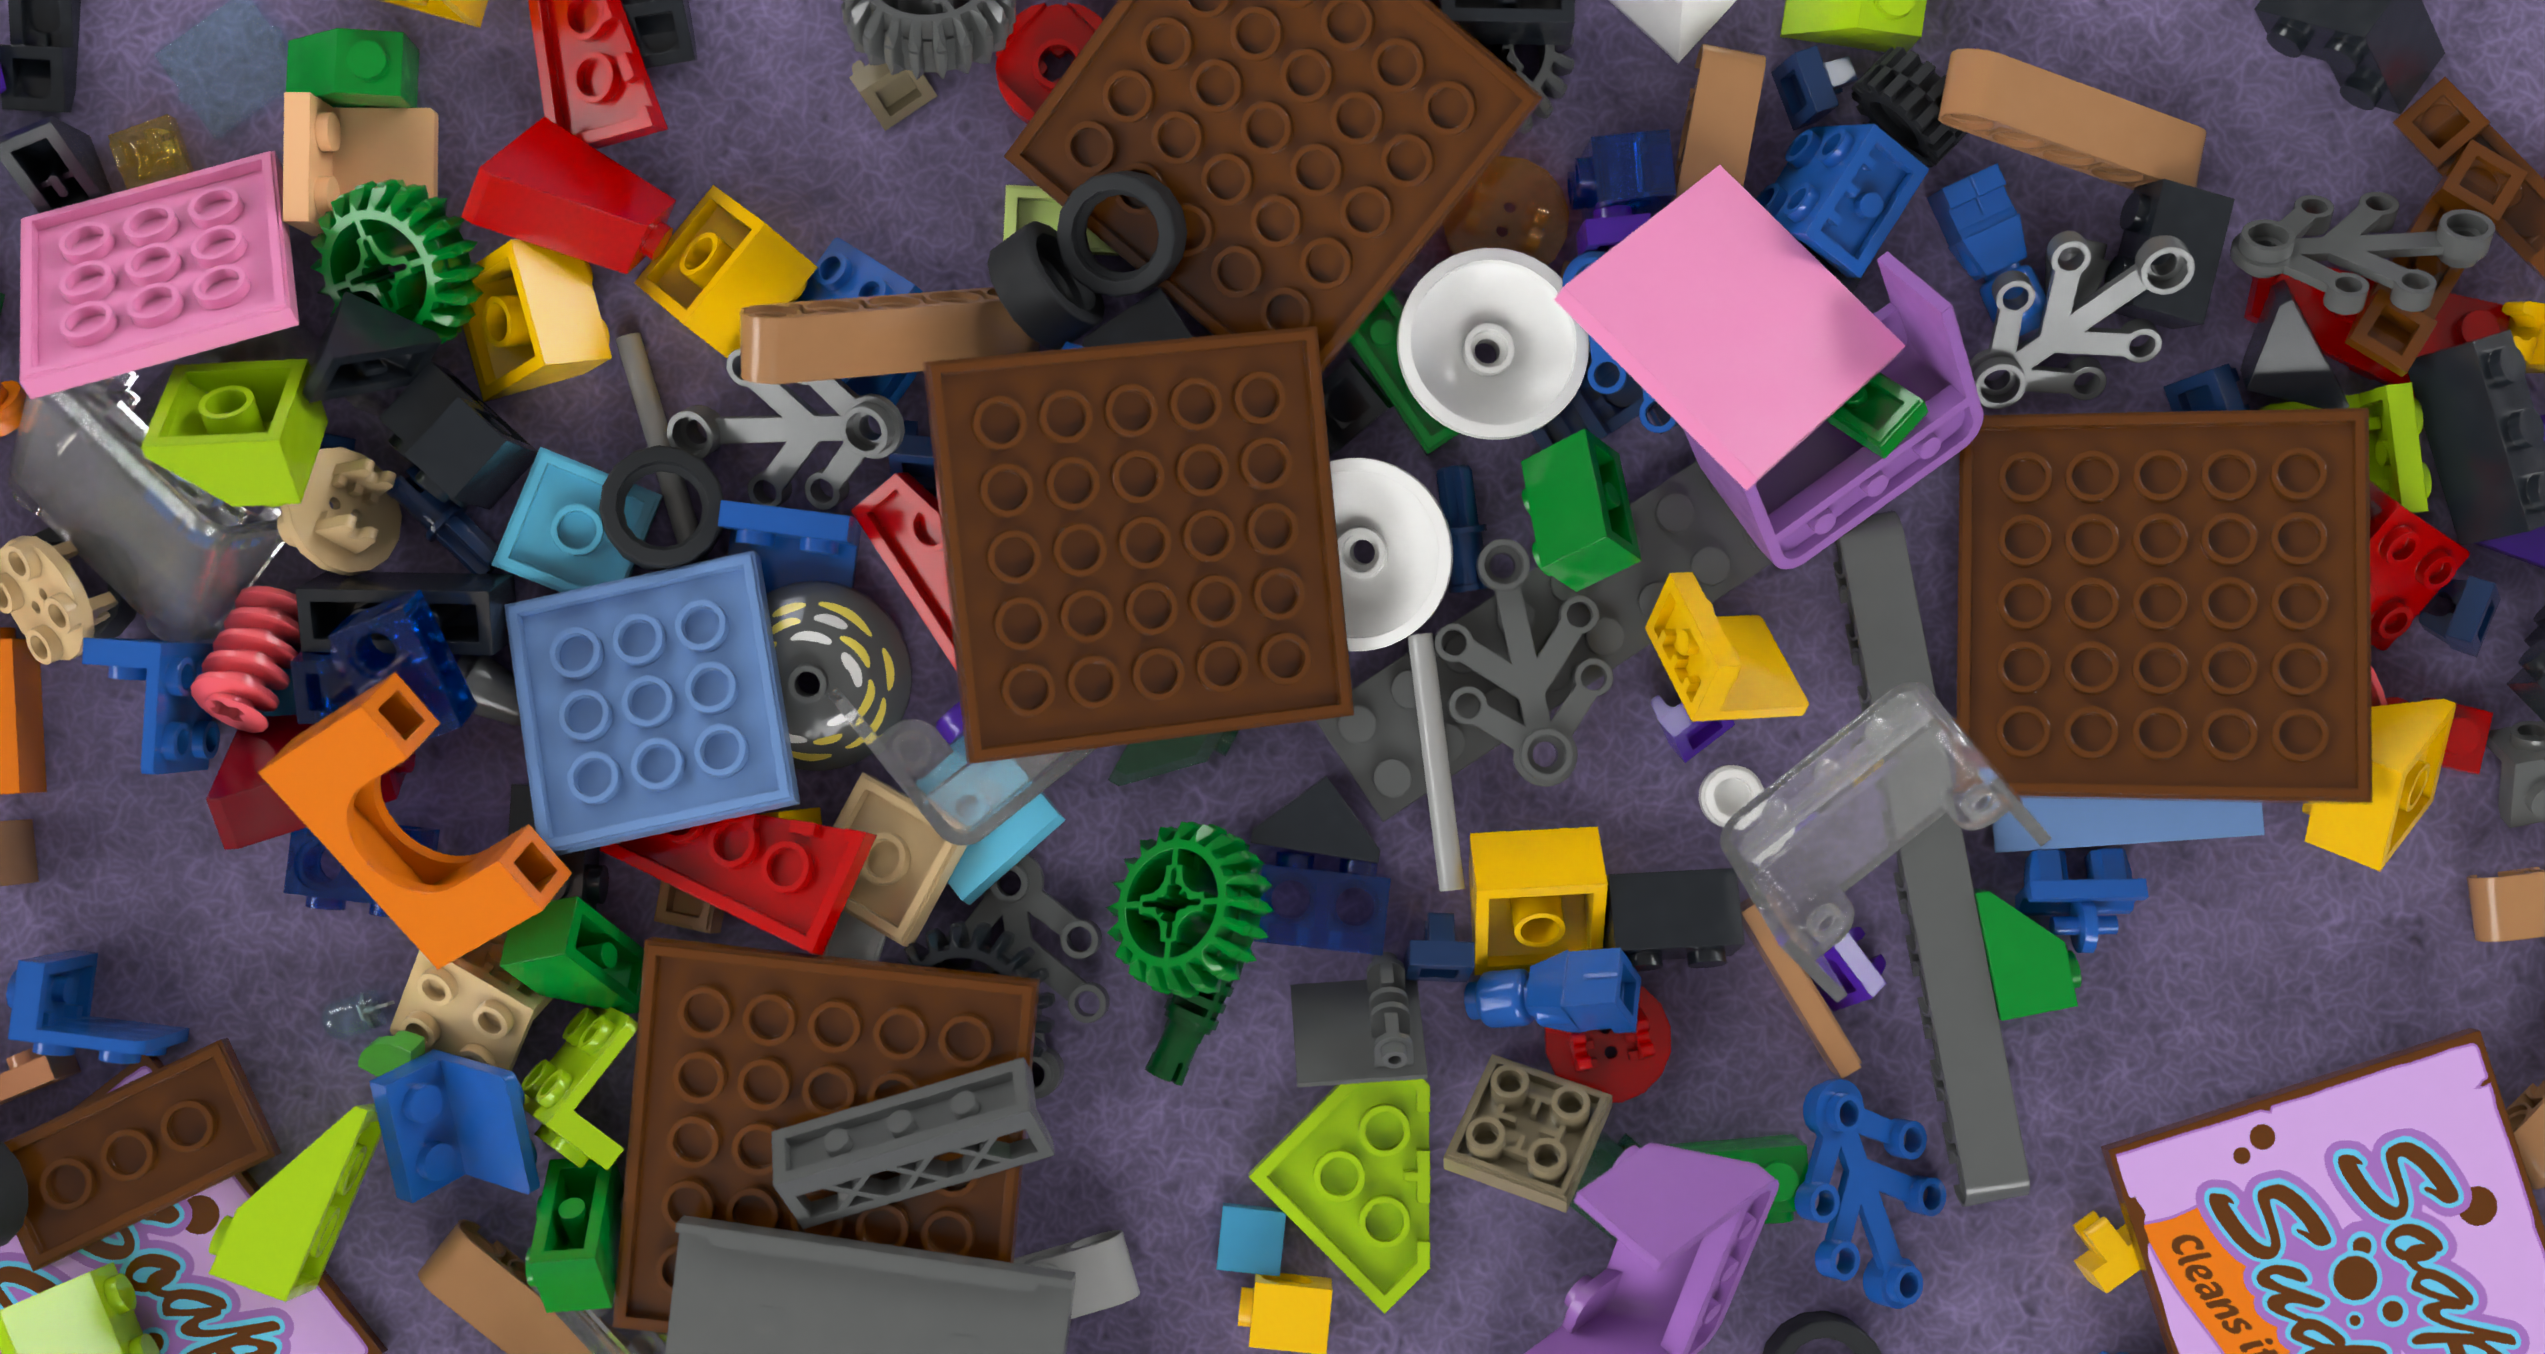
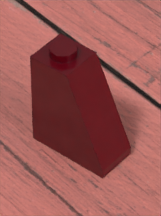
M331 713L265 716L269 726L264 732L249 733L237 729L206 798L224 850L239 849L307 827L258 772L294 737ZM415 751L406 760L381 775L380 787L384 803L397 799L406 773H411L414 769Z

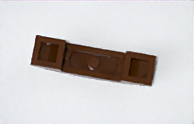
M2444 77L2392 123L2442 177L2471 139L2528 172L2501 219L2495 224V232L2545 281V180L2490 125L2491 122Z
M2471 139L2433 190L2406 233L2436 232L2442 216L2449 211L2459 209L2482 213L2489 217L2495 225L2501 219L2528 172ZM2437 255L2391 257L2388 260L2407 269L2425 271L2435 278L2437 285L2431 305L2427 309L2410 312L2397 308L2390 301L2392 289L2375 282L2366 298L2363 310L2357 314L2345 343L2403 377L2409 371L2438 323L2434 319L2465 269L2448 266L2441 262Z

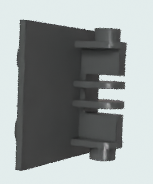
M1391 952L1376 954L1367 967V980L1290 985L1297 1087L1428 1079L1418 982L1405 980L1404 964L1397 959L1395 954Z

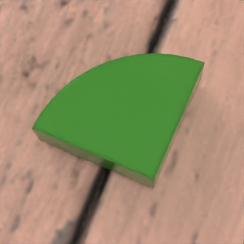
M398 1031L394 1036H379L361 1053L358 1067L379 1077L425 1054V1038L409 1031Z

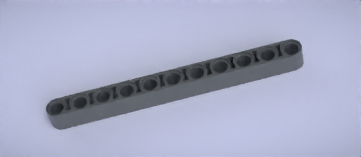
M1895 511L1872 514L1835 541L1839 561L1833 562L1840 602L1841 604L1847 603L1851 620L1850 624H1845L1852 664L1853 666L1859 665L1863 682L1862 686H1857L1864 726L1865 728L1871 727L1875 747L1869 748L1876 788L1877 790L1883 789L1887 810H1882L1881 813L1889 852L1895 851L1899 872L1893 873L1900 912L1901 914H1908L1911 934L1905 935L1913 977L1920 976L1923 997H1918L1917 999L1925 1039L1932 1038L1935 1059L1929 1061L1937 1102L1944 1101L1947 1122H1942L1949 1164L1956 1163L1960 1183L1954 1185V1190L1962 1207L2029 1195L2030 1179L1905 534L1900 518Z

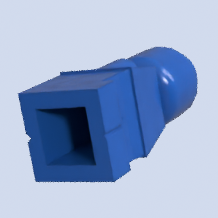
M1997 163L1940 189L1929 196L1927 200L1949 245V250L1974 281L1984 279L1985 282L1980 286L1979 293L1993 325L1998 309L1992 295V285L1995 279L2002 273L2011 270L2021 271L2029 277L2035 290V301L2031 308L2023 313L2019 336H2022L2039 328L2046 295L2034 269L2029 265H2021L2019 262L2027 258V247L2025 245L2020 213L2018 214L2012 205L2004 187L2007 183ZM2012 287L2004 293L2003 298H2017L2022 294L2024 288Z
M1621 947L1582 951L1565 950L1530 966V972L1525 969H1508L1483 973L1478 981L1467 983L1464 992V1004L1467 1015L1471 1020H1481L1490 1028L1526 1026L1535 1019L1542 1027L1567 1032L1581 1033L1601 1029H1611L1614 1033L1636 1032L1641 976L1635 967L1632 966V963Z

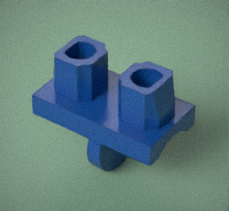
M2104 848L2090 851L2084 857L2087 879L2084 880L2068 879L2065 851L2059 849L2032 851L2025 859L2024 887L2015 895V909L2025 916L2069 915L2051 916L2049 929L2054 935H2070L2071 943L2077 953H2094L2097 948L2099 935L2118 933L2119 924L2117 916L2100 914H2130L2133 911L2136 900H2146L2149 897L2146 878L2133 879L2124 848Z

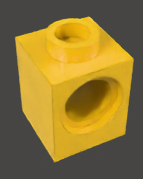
M1280 1273V1276L1255 1274L1254 1288L1241 1287L1238 1326L1250 1327L1249 1347L1326 1354L1333 1293L1332 1279Z

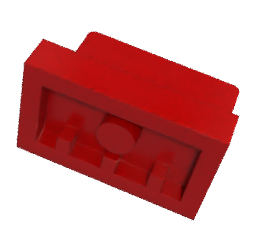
M2369 480L2371 645L2384 651L2407 631L2421 610L2443 586L2452 580L2456 571L2469 557L2470 552L2458 542L2405 508Z

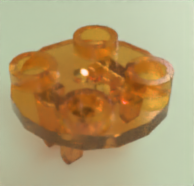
M1498 156L1443 223L1442 227L1448 250L1452 256L1472 249L1502 248L1524 253L1549 266L1554 262L1567 238L1569 210L1562 188L1547 170L1525 158ZM1512 203L1515 206V211L1512 213L1506 212L1504 205ZM1504 227L1508 234L1505 237H1500L1496 229Z

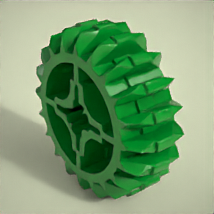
M389 179L376 184L371 181L355 187V190L337 197V200L332 201V210L317 219L323 233L318 234L310 242L322 254V258L317 259L310 268L324 276L325 284L317 294L331 296L335 306L330 317L333 316L344 293L347 291L435 331L442 340L440 344L457 337V334L462 332L461 326L467 324L476 315L470 304L476 302L484 292L471 279L477 277L484 267L472 262L469 252L473 250L478 242L463 239L459 230L465 219L456 216L448 218L446 216L447 198H429L426 185L411 184L406 186L403 180ZM405 263L407 266L404 270L400 269L394 272L388 270L389 266Z
M1181 822L1178 829L1172 826L1168 828L1160 827L1157 841L1154 839L1140 840L1141 857L1139 859L1136 857L1125 858L1124 862L1129 870L1125 880L1112 882L1120 892L1119 901L1106 907L1113 916L1118 917V922L1107 933L1115 941L1121 942L1115 956L1121 959L1124 964L1130 965L1128 974L1134 976L1140 982L1147 983L1154 991L1167 995L1173 993L1185 998L1198 997L1200 992L1207 994L1212 992L1219 993L1222 980L1228 982L1240 980L1238 962L1248 963L1257 961L1250 947L1254 939L1258 940L1269 937L1259 927L1262 916L1274 911L1267 902L1261 900V897L1273 885L1266 880V877L1258 875L1264 862L1259 860L1257 855L1249 852L1250 845L1246 844L1242 838L1228 834L1224 828L1213 824L1208 826L1205 824L1201 825L1196 822Z

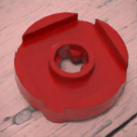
M1067 2V5L1054 4L1047 6L1046 3L1033 5L1016 15L1013 33L1006 40L1005 50L996 52L995 70L1002 97L1011 111L1027 124L1060 80L1058 78L1051 82L1045 78L1048 68L1044 59L1049 54L1060 59L1068 53L1075 60L1103 22V19L1098 14L1083 5Z

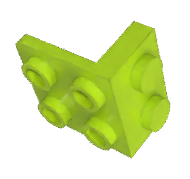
M2412 382L2385 385L2363 393L2345 395L2350 406L2348 408H2369V480L2414 514L2429 511L2427 498L2431 493L2432 478L2428 466L2422 461L2419 434L2423 428V411L2419 401L2414 398ZM2297 402L2269 404L2261 407L2259 410L2321 408Z
M586 1007L578 1012L563 1032L562 1038L566 1042L550 1062L547 1059L540 1061L529 1072L521 1085L525 1096L524 1111L542 1123L534 1135L579 1168H582L590 1158L608 1171L624 1150V1148L574 1111L638 1028V1023L634 1019L612 1007L608 1009L594 1007L592 1010Z

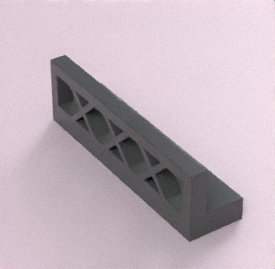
M1024 1057L772 1131L773 1186L803 1229L1055 1155L1053 1138L1036 1110L1032 1071ZM1021 1130H1026L1030 1137L1013 1143L996 1141L998 1137ZM950 1151L964 1154L963 1157L948 1162L932 1159L936 1155ZM885 1170L901 1173L900 1176L887 1180L869 1177L871 1174ZM820 1189L838 1192L835 1195L812 1202L805 1195Z

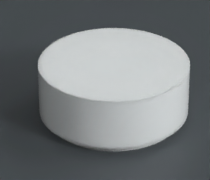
M1724 765L1712 770L1704 778L1699 789V804L1702 812L1712 823L1720 827L1729 829L1745 827L1756 820L1764 806L1765 792L1761 781L1751 770L1742 766Z

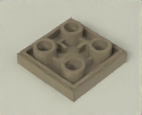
M1492 1054L1443 1157L1444 1169L1567 1213L1612 1109L1613 1095Z

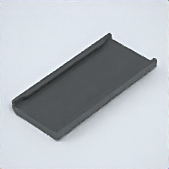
M685 1215L676 1222L675 1232L679 1233L665 1354L1067 1353L1075 1291V1272Z

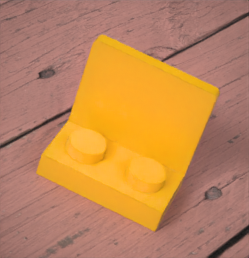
M1693 572L1669 573L1645 626V630L1691 721L1804 715L1809 702L1764 619L1759 615L1716 616L1712 603L1704 595Z

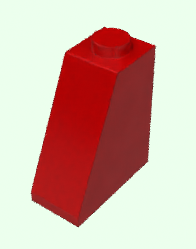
M544 116L479 167L461 217L473 225L628 274L645 257L654 261L665 249L673 233V228L666 223L676 200Z

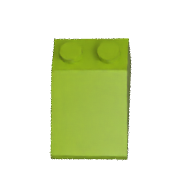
M374 1103L353 1107L236 1209L233 1217L226 1215L221 1220L209 1246V1253L216 1256L209 1271L210 1275L284 1302L317 1288L382 1136Z

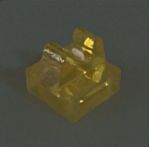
M169 114L108 135L110 140L109 146L127 190L194 172L176 118Z

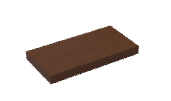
M220 1039L4 1142L19 1160L28 1183L29 1207L22 1228L16 1235L34 1272L281 1154L282 1152L229 1039Z

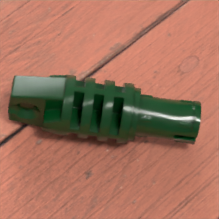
M1241 961L1238 962L1239 976L1241 975L1242 968L1244 965V962ZM1222 980L1219 993L1212 992L1207 994L1200 992L1198 997L1192 996L1191 998L1173 994L1172 999H1167L1164 1006L1166 1009L1164 1015L1168 1019L1157 1047L1145 1067L1147 1072L1165 1081L1173 1082L1176 1085H1183L1190 1063L1204 1035H1210L1212 1030L1216 1031L1219 1020H1217L1218 1014L1224 1013L1227 1006L1224 1001L1226 996L1231 997L1234 987L1231 985L1234 980L1230 982Z

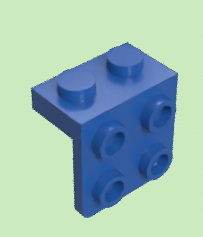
M69 950L18 960L17 970L13 972L9 979L6 999L12 1011L8 1040L33 1042V1053L50 1056L75 1055L76 1048L99 1050L98 1060L103 1062L134 1064L141 1062V1055H166L167 1047L188 1041L190 1028L90 1016L98 953Z

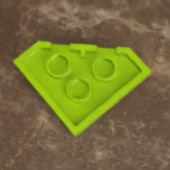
M1426 1079L1336 1085L1249 1172V1178L1384 1314L1430 1269V1084Z

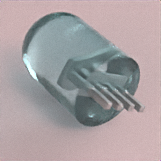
M376 989L330 1003L323 1011V1028L331 1037L345 1039L387 1024V1019L383 1007L392 1005L395 1002L393 1000L381 1004Z

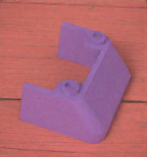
M1888 251L1877 258L1890 303L1873 314L1906 347L1880 373L1923 399L1928 413L1885 460L1825 420L1746 491L1684 429L1696 460L1704 474L1757 547L1780 569H1793L1810 560L1967 447L1976 437L1982 426L1984 413L1952 304Z
M1649 1143L1642 1148L1636 1145L1629 1147L1617 1159L1612 1169L1577 1192L1574 1200L1578 1206L1617 1238L1607 1269L1594 1278L1589 1274L1585 1275L1573 1285L1564 1301L1568 1310L1562 1326L1524 1354L1699 1353L1716 1334L1725 1318L1777 1194L1779 1181L1758 1164L1657 1143Z

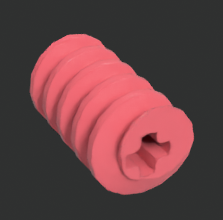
M251 586L242 589L237 595L235 609L231 610L224 620L225 630L221 631L213 642L214 652L209 653L202 663L203 674L195 678L190 688L191 695L197 704L212 717L238 730L259 733L264 732L269 726L267 718L259 711L272 712L277 709L280 703L278 696L270 689L284 690L288 687L290 683L289 675L281 668L294 669L299 665L301 658L294 648H301L296 594L269 586Z

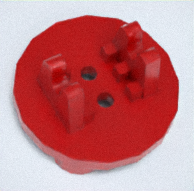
M1641 985L1636 1032L1614 1033L1609 1029L1607 1032L1589 1030L1576 1033L1544 1027L1545 1054L1555 1076L1613 1095L1612 1103H1622L1645 1093L1662 1075L1671 1054V1026L1661 1003ZM1609 1046H1613L1616 1049L1615 1055L1612 1057L1605 1056V1049Z

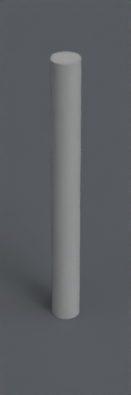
M630 333L616 338V343L647 446L661 445L671 447L667 438V419L641 334ZM657 472L656 475L677 544H680L690 537L698 526L685 479L678 474ZM706 555L698 562L709 560L708 555Z
M1433 633L1409 635L1407 638L1439 891L1460 890L1465 888Z

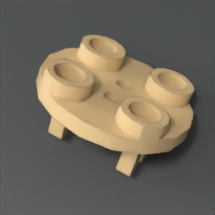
M343 447L319 449L301 504H285L280 506L282 513L277 519L279 535L284 542L290 546L297 547L302 555L321 569L347 576L358 575L372 570L389 558L399 541L402 519L400 506L394 498H391L386 493L393 488L397 475L392 471H383L373 460L358 452ZM329 501L333 504V509L331 508Z
M19 536L8 541L0 549V611L4 614H11L21 632L26 636L27 646L38 662L49 665L58 660L74 659L83 653V638L94 637V626L110 617V613L107 610L115 607L118 601L111 592L88 599L84 586L71 567V562L68 560L79 552L71 540L52 546L36 536Z

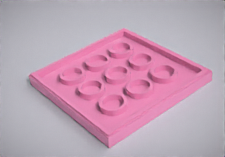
M275 151L253 155L21 219L20 384L30 399L299 325L289 224L283 222V170Z
M1721 165L1717 166L1564 285L1554 299L1746 491L1895 359L1906 347Z

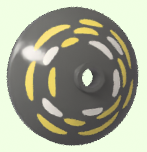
M802 581L772 590L766 595L794 767L800 770L827 771L846 767L863 760L879 749L890 738L899 726L909 704L912 690V664L906 641L891 616L877 602L846 585L828 581ZM811 672L815 674L820 681L819 691L816 693L803 691L798 683L800 673Z

